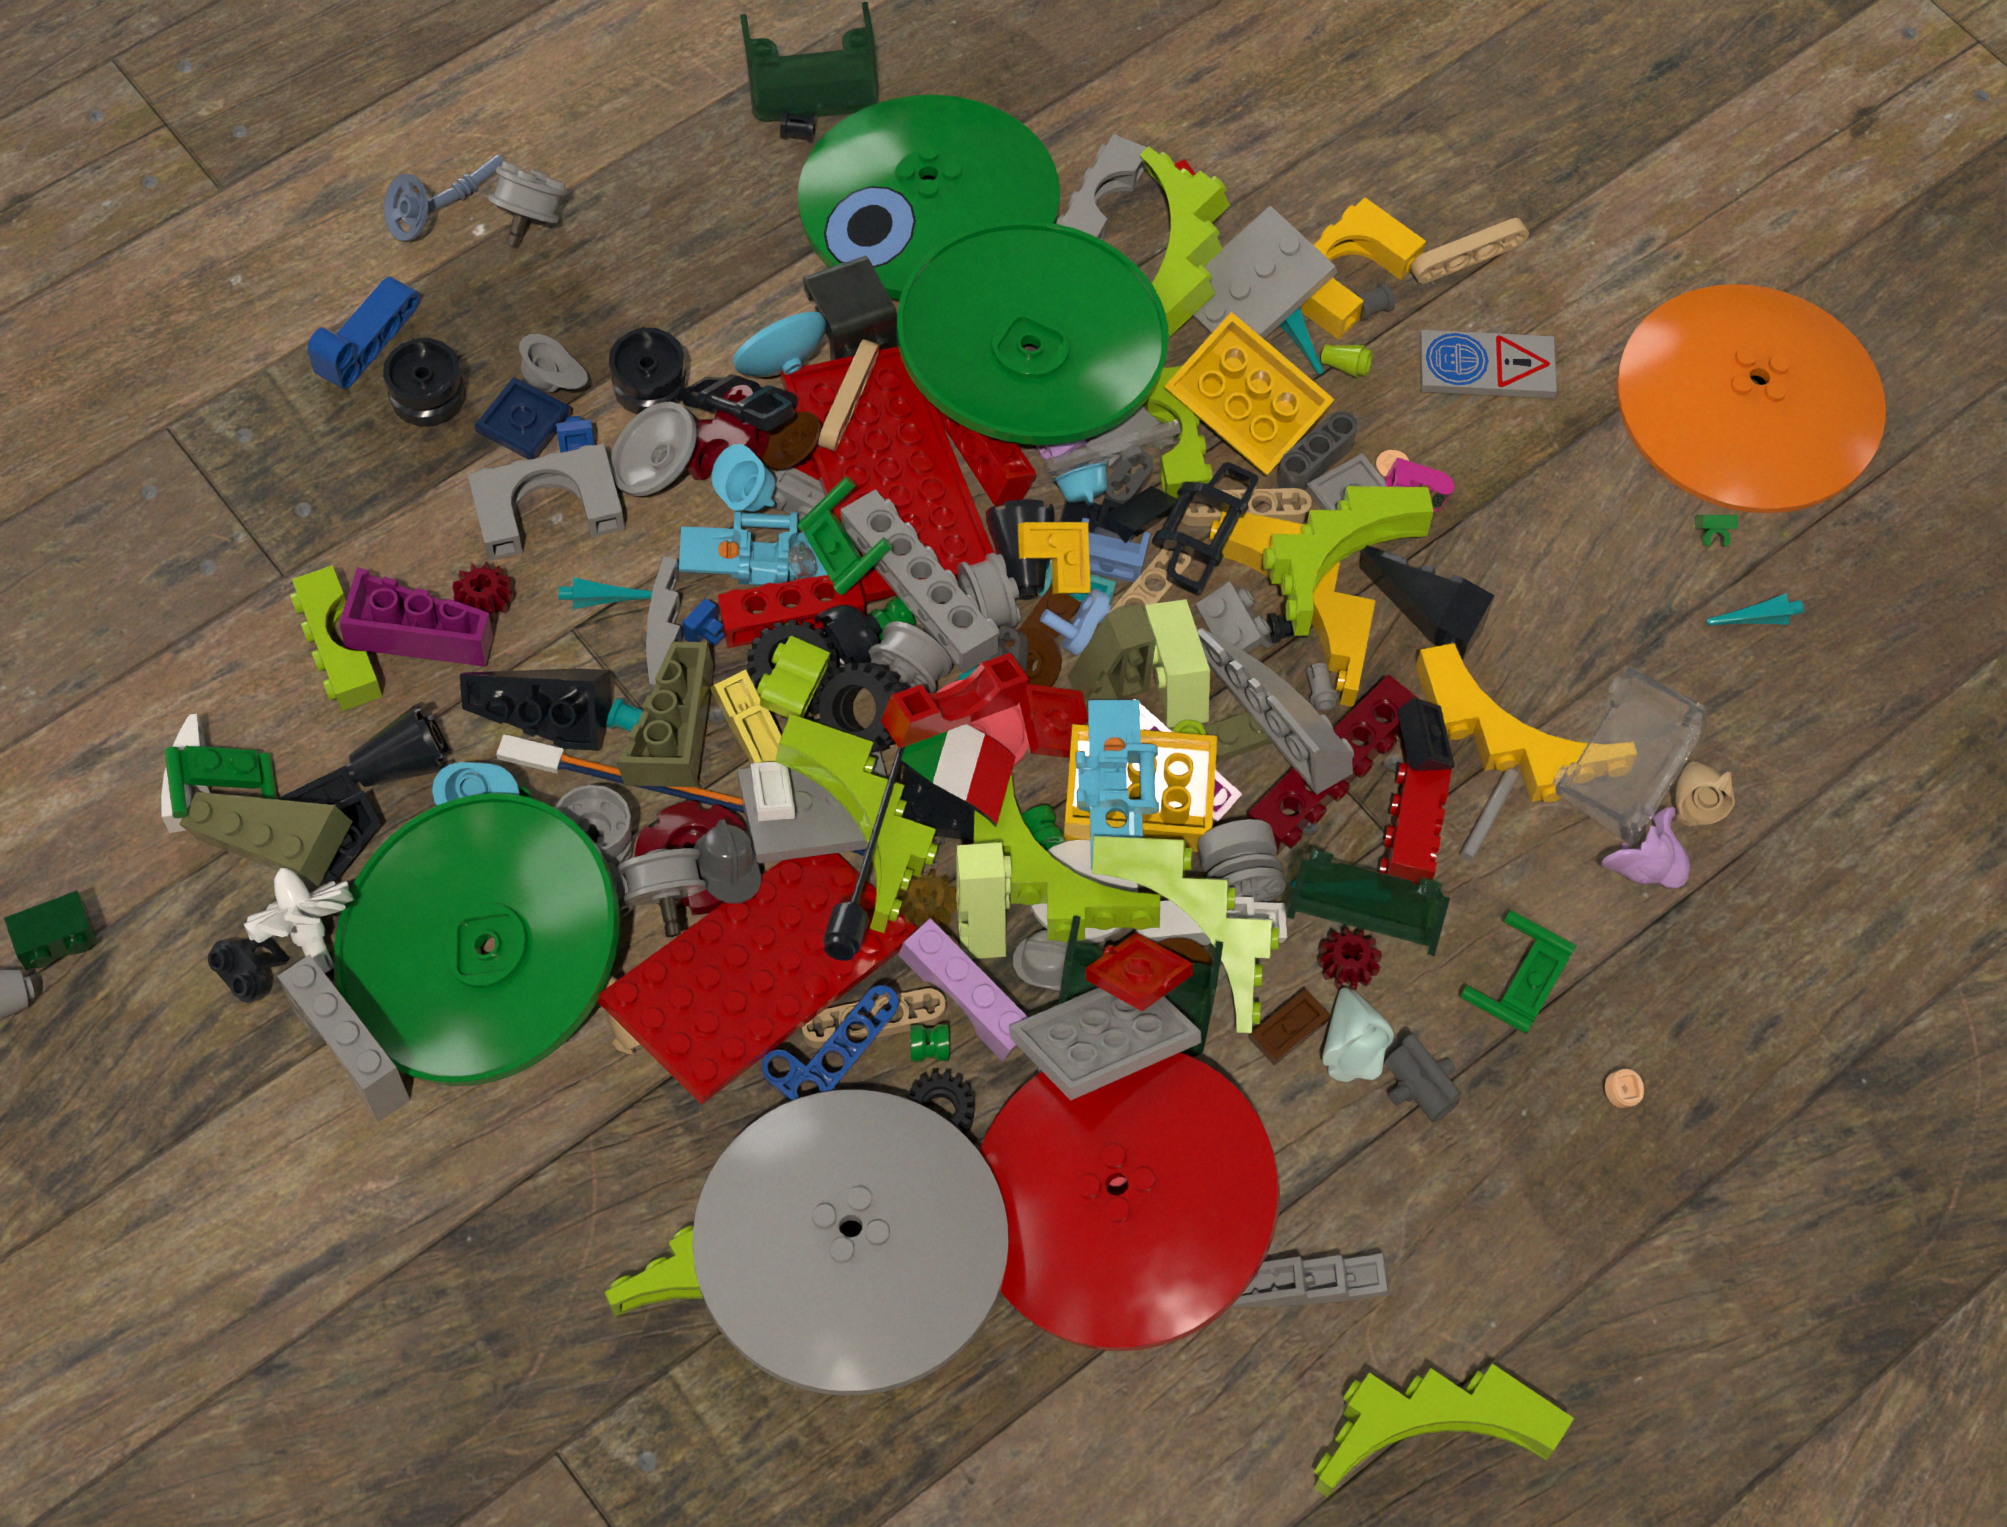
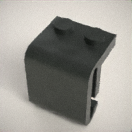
M866 255L803 277V286L808 300L815 301L817 305L815 306V312L821 313L827 323L825 333L830 344V360L855 356L863 339L879 344V350L897 347V316L894 305Z

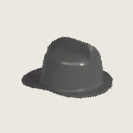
M719 820L716 827H713L697 840L694 849L700 851L701 857L696 860L702 880L706 882V889L712 896L726 903H743L750 900L758 892L761 884L760 870L751 848L750 838L745 831L739 827L727 825L725 820Z

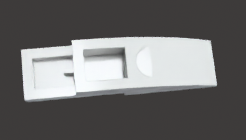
M1236 897L1235 910H1228V917L1273 919L1272 927H1280L1279 943H1283L1287 939L1285 903L1254 902V897ZM1170 900L1160 901V928L1136 929V933L1154 943L1177 937L1190 939L1199 945H1208L1211 942L1198 924Z

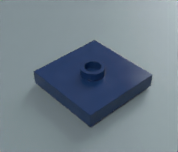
M513 377L474 426L477 433L528 460H532L539 455L557 432L556 423L565 422L566 417L571 414V408L569 405Z

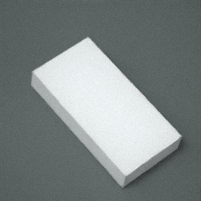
M776 762L751 764V778L758 821L794 819L795 808L788 767Z

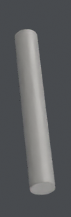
M1506 769L1460 852V856L1464 860L1473 861L1519 777L1518 772L1514 769Z

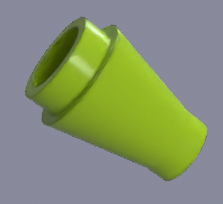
M1325 344L1321 355V364L1329 365L1356 378L1360 375L1367 376L1372 364L1373 350L1366 349L1365 345Z

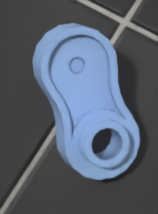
M1095 588L1084 598L1072 624L1048 609L1042 613L1040 621L1064 636L1062 648L1073 655H1078L1091 640L1097 624L1101 623L1106 614L1110 612L1111 605L1108 604L1110 598L1107 594Z

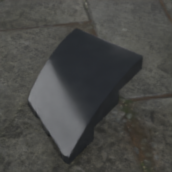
M346 765L279 797V800L335 805L353 821L323 877L326 883L338 880L380 825V821L364 791L359 792L356 784L350 778Z

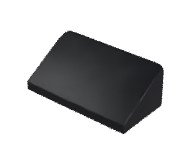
M1150 486L1106 514L1104 519L1126 544L1168 517L1177 498Z
M1414 697L1398 709V717L1410 769L1414 771L1454 768L1453 755L1441 706Z

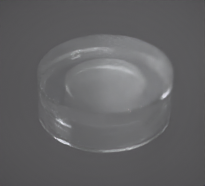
M802 542L789 548L788 560L798 578L806 579L817 574L818 565L815 555L806 543Z

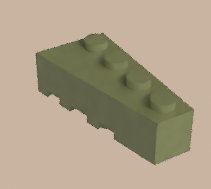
M707 642L671 643L655 678L656 684L650 696L647 695L642 706L644 711L638 724L633 726L629 734L630 741L625 752H621L617 761L625 786L696 787L714 670Z
M196 792L187 808L188 815L182 818L179 825L200 841L277 871L280 868H287L294 871L302 881L319 887L353 821L335 805Z

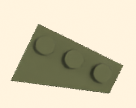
M1141 604L1131 607L1127 605L1120 606L1111 613H1107L1068 674L1073 690L1082 691L1087 710L1088 700H1122L1149 691L1156 638Z

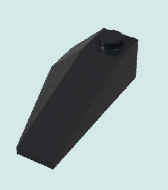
M1367 545L1363 551L1359 568L1432 644L1442 646L1455 643L1463 661L1484 629L1495 595L1465 578L1454 574L1450 579L1435 575L1436 572L1433 567L1424 564L1422 569L1409 566L1404 557Z
M573 668L464 672L459 674L463 710L499 724L503 722L522 729L523 733L532 737L538 735L553 741V745L563 749L592 751L601 749L608 715L612 706L610 670Z

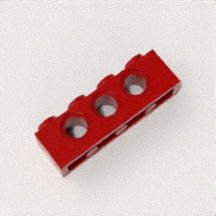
M936 408L943 427L993 505L999 506L1004 505V502L1024 499L1036 472L1018 444L973 431L954 421Z
M828 575L817 577L805 576L795 581L778 584L766 583L761 587L745 590L733 589L726 593L718 594L719 613L724 627L723 632L727 648L749 645L755 637L761 639L760 632L766 627L771 631L774 629V623L781 622L782 626H784L783 623H788V620H796V625L801 626L803 622L811 623L812 630H815L817 627L824 630L821 621L815 624L814 617L823 610L836 605H852L862 610L865 614V603L860 583L858 581L843 596L834 589V583ZM830 598L831 600L821 601L820 599ZM790 604L797 605V606L792 607V608L785 607V606L790 605ZM753 611H762V612L759 613V614H752V613H751V612H753Z

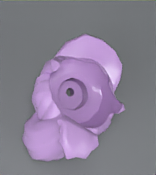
M1667 807L1655 814L1653 820L1656 827L1650 826L1646 841L1642 842L1638 849H1628L1627 843L1623 842L1621 850L1603 859L1602 867L1618 872L1638 884L1656 883L1666 889H1675L1684 885L1689 878L1690 861L1686 849L1671 829V821L1676 815V808Z

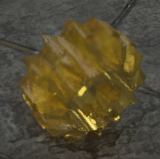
M933 869L928 872V877H922V874L920 877L914 876V881H910L907 892L900 890L897 899L903 901L899 914L905 916L906 925L917 923V929L930 918L938 926L939 922L949 925L951 922L950 913L957 911V902L954 900L957 893L956 888L948 886L946 875L935 879ZM924 899H929L928 904L923 903Z

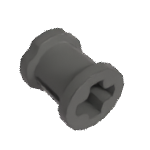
M1386 282L1379 283L1377 288L1364 293L1361 291L1354 292V294L1364 300L1360 320L1362 321L1367 320L1370 314L1382 310L1390 312L1395 308L1393 292Z

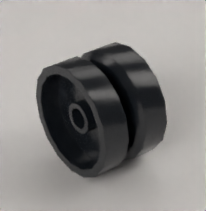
M642 327L628 331L618 338L611 348L609 367L613 391L617 401L627 411L638 415L644 409L658 403L674 402L679 404L681 402L680 392L687 388L685 358L680 342L670 333L658 328Z
M413 338L400 343L389 353L384 362L383 377L388 389L390 403L397 416L406 423L424 427L444 423L459 412L464 402L465 388L461 377L459 361L449 346L442 341L432 338Z

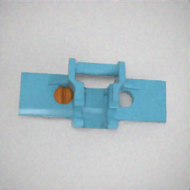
M734 511V529L681 526L679 572L731 574V578H738V584L748 585L778 584L794 581V578L805 576L817 577L828 575L804 533L797 532L798 512H790V515ZM741 526L790 529V531L783 532V534L779 533V540L775 543L754 542L751 540V532L742 530ZM795 550H802L807 553L809 558L804 562H795L791 560L789 554Z
M1088 700L1089 757H1086L1085 752L1076 753V768L1078 769L1079 791L1076 793V805L1079 810L1090 812L1091 870L1094 836L1143 838L1142 814H1154L1160 811L1159 802L1156 801L1155 757L1158 756V747L1153 744H1141L1139 700ZM1127 763H1140L1141 800L1129 799ZM1112 811H1119L1125 815L1127 822L1121 828H1112L1106 822L1107 814Z

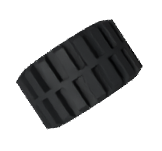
M788 620L789 625L782 626L781 622L773 624L774 629L771 631L766 627L760 632L761 639L754 638L751 643L752 649H749L747 654L748 675L756 691L765 673L771 675L776 666L775 663H772V658L779 643L786 644L790 636L830 652V662L822 680L825 676H833L832 670L837 668L836 650L833 649V642L829 637L824 638L823 630L819 627L812 630L811 623L803 622L802 626L796 625V620ZM822 680L817 689L825 688V686L822 684ZM817 690L806 711H809L811 715L817 713L814 712V704H819L820 698L815 697ZM769 710L770 714H776L775 712Z
M876 663L845 664V667H837L832 670L833 676H825L822 680V684L825 686L824 689H817L815 697L820 698L819 704H814V712H819L820 718L815 721L816 723L874 742L871 752L885 751L890 749L889 745H896V743L882 724V716L891 695L909 689V686L906 682H898L901 675L897 671H889L890 667ZM863 687L872 694L876 704L875 717L866 729L856 722L852 713L853 699L856 693Z

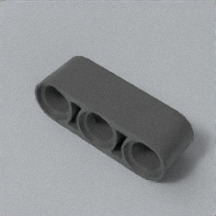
M1337 411L1287 451L1281 458L1277 478L1278 487L1305 490L1307 483L1323 475L1353 448L1358 428L1356 417L1347 411Z

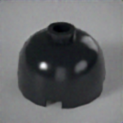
M836 605L815 615V624L820 621L822 622L824 638L829 637L833 642V649L836 650L837 667L845 666V664L871 663L872 659L868 651L871 646L879 644L876 635L881 632L879 624L872 614L866 616L862 610L852 605Z

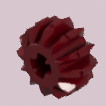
M486 561L482 568H477L476 565L471 563L470 572L459 570V580L454 581L452 585L454 601L488 612L492 621L496 617L495 612L506 614L507 603H511L513 599L512 583L508 575H504L500 565L491 569L490 564Z
M1347 926L1343 929L1342 936L1333 931L1329 935V942L1324 941L1321 944L1319 951L1322 956L1319 957L1318 965L1320 968L1326 969L1323 975L1325 980L1337 979L1335 984L1337 989L1341 988L1343 983H1348L1349 988L1352 990L1357 989L1358 982L1367 987L1371 984V976L1376 977L1379 974L1381 967L1378 962L1381 961L1382 953L1380 950L1374 949L1377 943L1375 938L1363 939L1365 933L1363 929L1359 930L1357 935H1352L1351 930Z

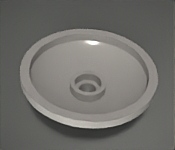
M662 402L652 405L636 415L623 429L612 450L610 469L615 485L626 494L632 496H646L670 485L686 468L695 448L697 430L691 413L680 404Z

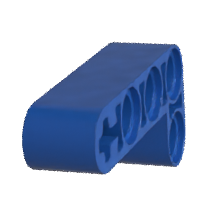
M388 276L380 282L336 334L324 327L317 329L311 336L307 347L315 374L342 389L351 387L416 311L420 302V293L395 278Z
M883 985L869 990L807 1066L785 1050L777 1049L769 1052L762 1061L761 1072L764 1080L790 1102L799 1099L797 1089L803 1083L814 1084L818 1088L819 1093L833 1091L895 1015L899 1002L897 994L890 987ZM885 996L889 999L887 1007L890 1010L887 1012L881 1009L876 1014L873 1022L879 1025L875 1028L867 1017L859 1013L863 1011L868 1016L875 1004L872 998L875 997L880 1000ZM853 1024L862 1025L867 1031L866 1040L861 1043L851 1042L846 1036L847 1028ZM830 1053L839 1055L843 1060L842 1069L836 1073L827 1072L821 1063L825 1055ZM777 1058L785 1060L790 1067L789 1073L783 1078L771 1076L767 1067L772 1060Z

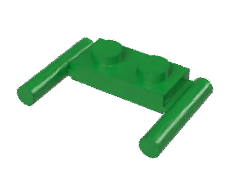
M847 476L797 523L799 529L804 532L805 537L829 578L834 583V589L842 596L893 548L892 544L883 537L861 557L837 515L831 513V510L856 486Z
M187 745L183 750H179L178 747H168L164 750L172 816L174 818H184L188 815L184 784L249 789L261 788L262 798L277 800L270 753L257 754V750Z
M1510 910L1504 923L1530 936L1536 942L1501 1003L1468 985L1465 987L1460 998L1527 1034L1577 945Z

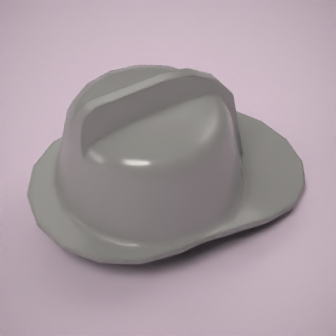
M529 334L520 341L519 352L522 356L520 363L521 373L524 379L532 386L546 392H554L559 387L578 389L587 383V372L568 354L559 342L541 334Z
M1043 930L1025 938L1017 946L1013 954V967L1017 976L1027 984L1063 993L1079 994L1088 991L1094 986V984L1086 980L1085 968L1098 960L1099 957L1097 952L1088 944L1048 941V931Z

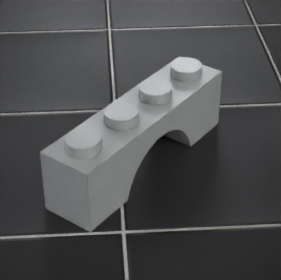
M1113 134L1108 144H1102L1099 148L1095 166L1093 168L1089 167L1086 170L1082 180V188L1079 192L1074 191L1068 204V212L1066 215L1061 214L1056 224L1083 231L1105 241L1108 218L1100 212L1097 203L1106 195L1114 192L1134 191L1146 170L1139 155L1147 147Z

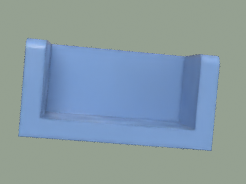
M1083 517L1082 522H1088L1089 528L1090 519ZM1089 532L1090 573L1134 583L1142 574L1151 533H1143L1141 544L1133 542L1125 544L1123 540Z

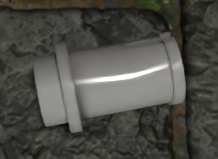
M1325 663L1313 664L1312 668L1308 667L1306 669L1312 691L1310 702L1317 710H1329L1336 705V700L1338 699L1337 691L1332 688L1329 667Z

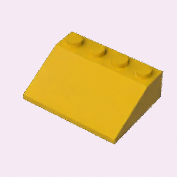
M1230 312L1164 386L1165 390L1266 476L1281 463V458L1287 451L1318 425L1331 410L1335 400L1233 312Z
M1072 724L1064 838L1065 841H1091L1090 812L1079 810L1076 805V793L1079 791L1076 753L1085 752L1086 757H1089V726ZM1140 730L1141 744H1153L1158 747V756L1155 757V795L1160 807L1158 813L1142 814L1143 838L1186 840V848H1192L1193 852H1198L1197 843L1199 838L1211 830L1213 825L1217 736ZM1127 763V790L1130 800H1141L1140 763ZM1112 811L1105 818L1107 824L1112 828H1121L1127 822L1125 815L1119 811Z

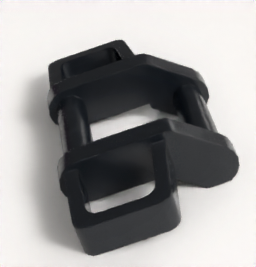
M730 374L725 378L705 377L680 392L683 405L701 408L710 412L714 410L733 415L738 421L748 423L764 431H770L794 417L793 410L796 409L798 403L797 396L792 392L770 385L763 388L755 381L734 374ZM737 385H747L754 392L739 402L722 398L729 389Z
M1225 462L1208 484L1200 482L1181 483L1177 491L1179 497L1162 529L1157 530L1152 539V542L1157 547L1174 551L1166 575L1168 582L1196 595L1202 594L1215 567L1220 565L1224 557L1222 551L1239 518H1243L1249 508L1248 503L1258 485L1259 477L1256 474L1230 462ZM1225 475L1234 476L1249 484L1242 500L1216 488ZM1191 502H1204L1226 512L1210 545L1176 531ZM1181 552L1208 564L1199 581H1193L1176 573L1175 568Z

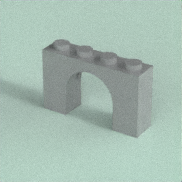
M604 443L585 445L579 449L563 453H550L545 457L528 461L518 460L510 465L483 468L477 472L467 474L489 561L523 554L515 521V513L518 505L527 495L542 488L564 489L579 499L585 512L591 538L625 530L623 513Z
M310 954L277 976L295 1014L314 1039L319 1035L323 1038L347 1073L357 1096L377 1122H380L410 1101L397 1067Z

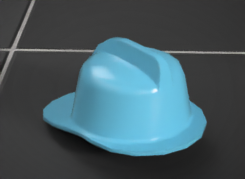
M734 444L726 448L718 456L711 474L712 486L729 508L733 511L745 510L750 512L758 511L765 505L774 506L775 502L771 498L775 489L774 476L751 449L743 444Z
M1102 462L1084 466L1054 477L1052 481L1057 483L1068 502L1084 501L1089 507L1093 505V498L1103 494L1108 489L1106 472L1108 464Z
M459 762L449 764L439 771L434 779L432 788L436 805L475 794L503 793L520 795L518 784L512 774L501 766L489 763Z

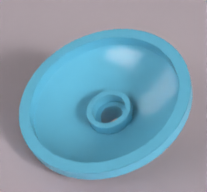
M818 312L799 313L779 320L748 339L737 350L732 363L738 373L747 376L772 377L780 375L781 371L785 375L792 374L798 371L803 366L802 363L814 353L824 337L827 323L823 315Z

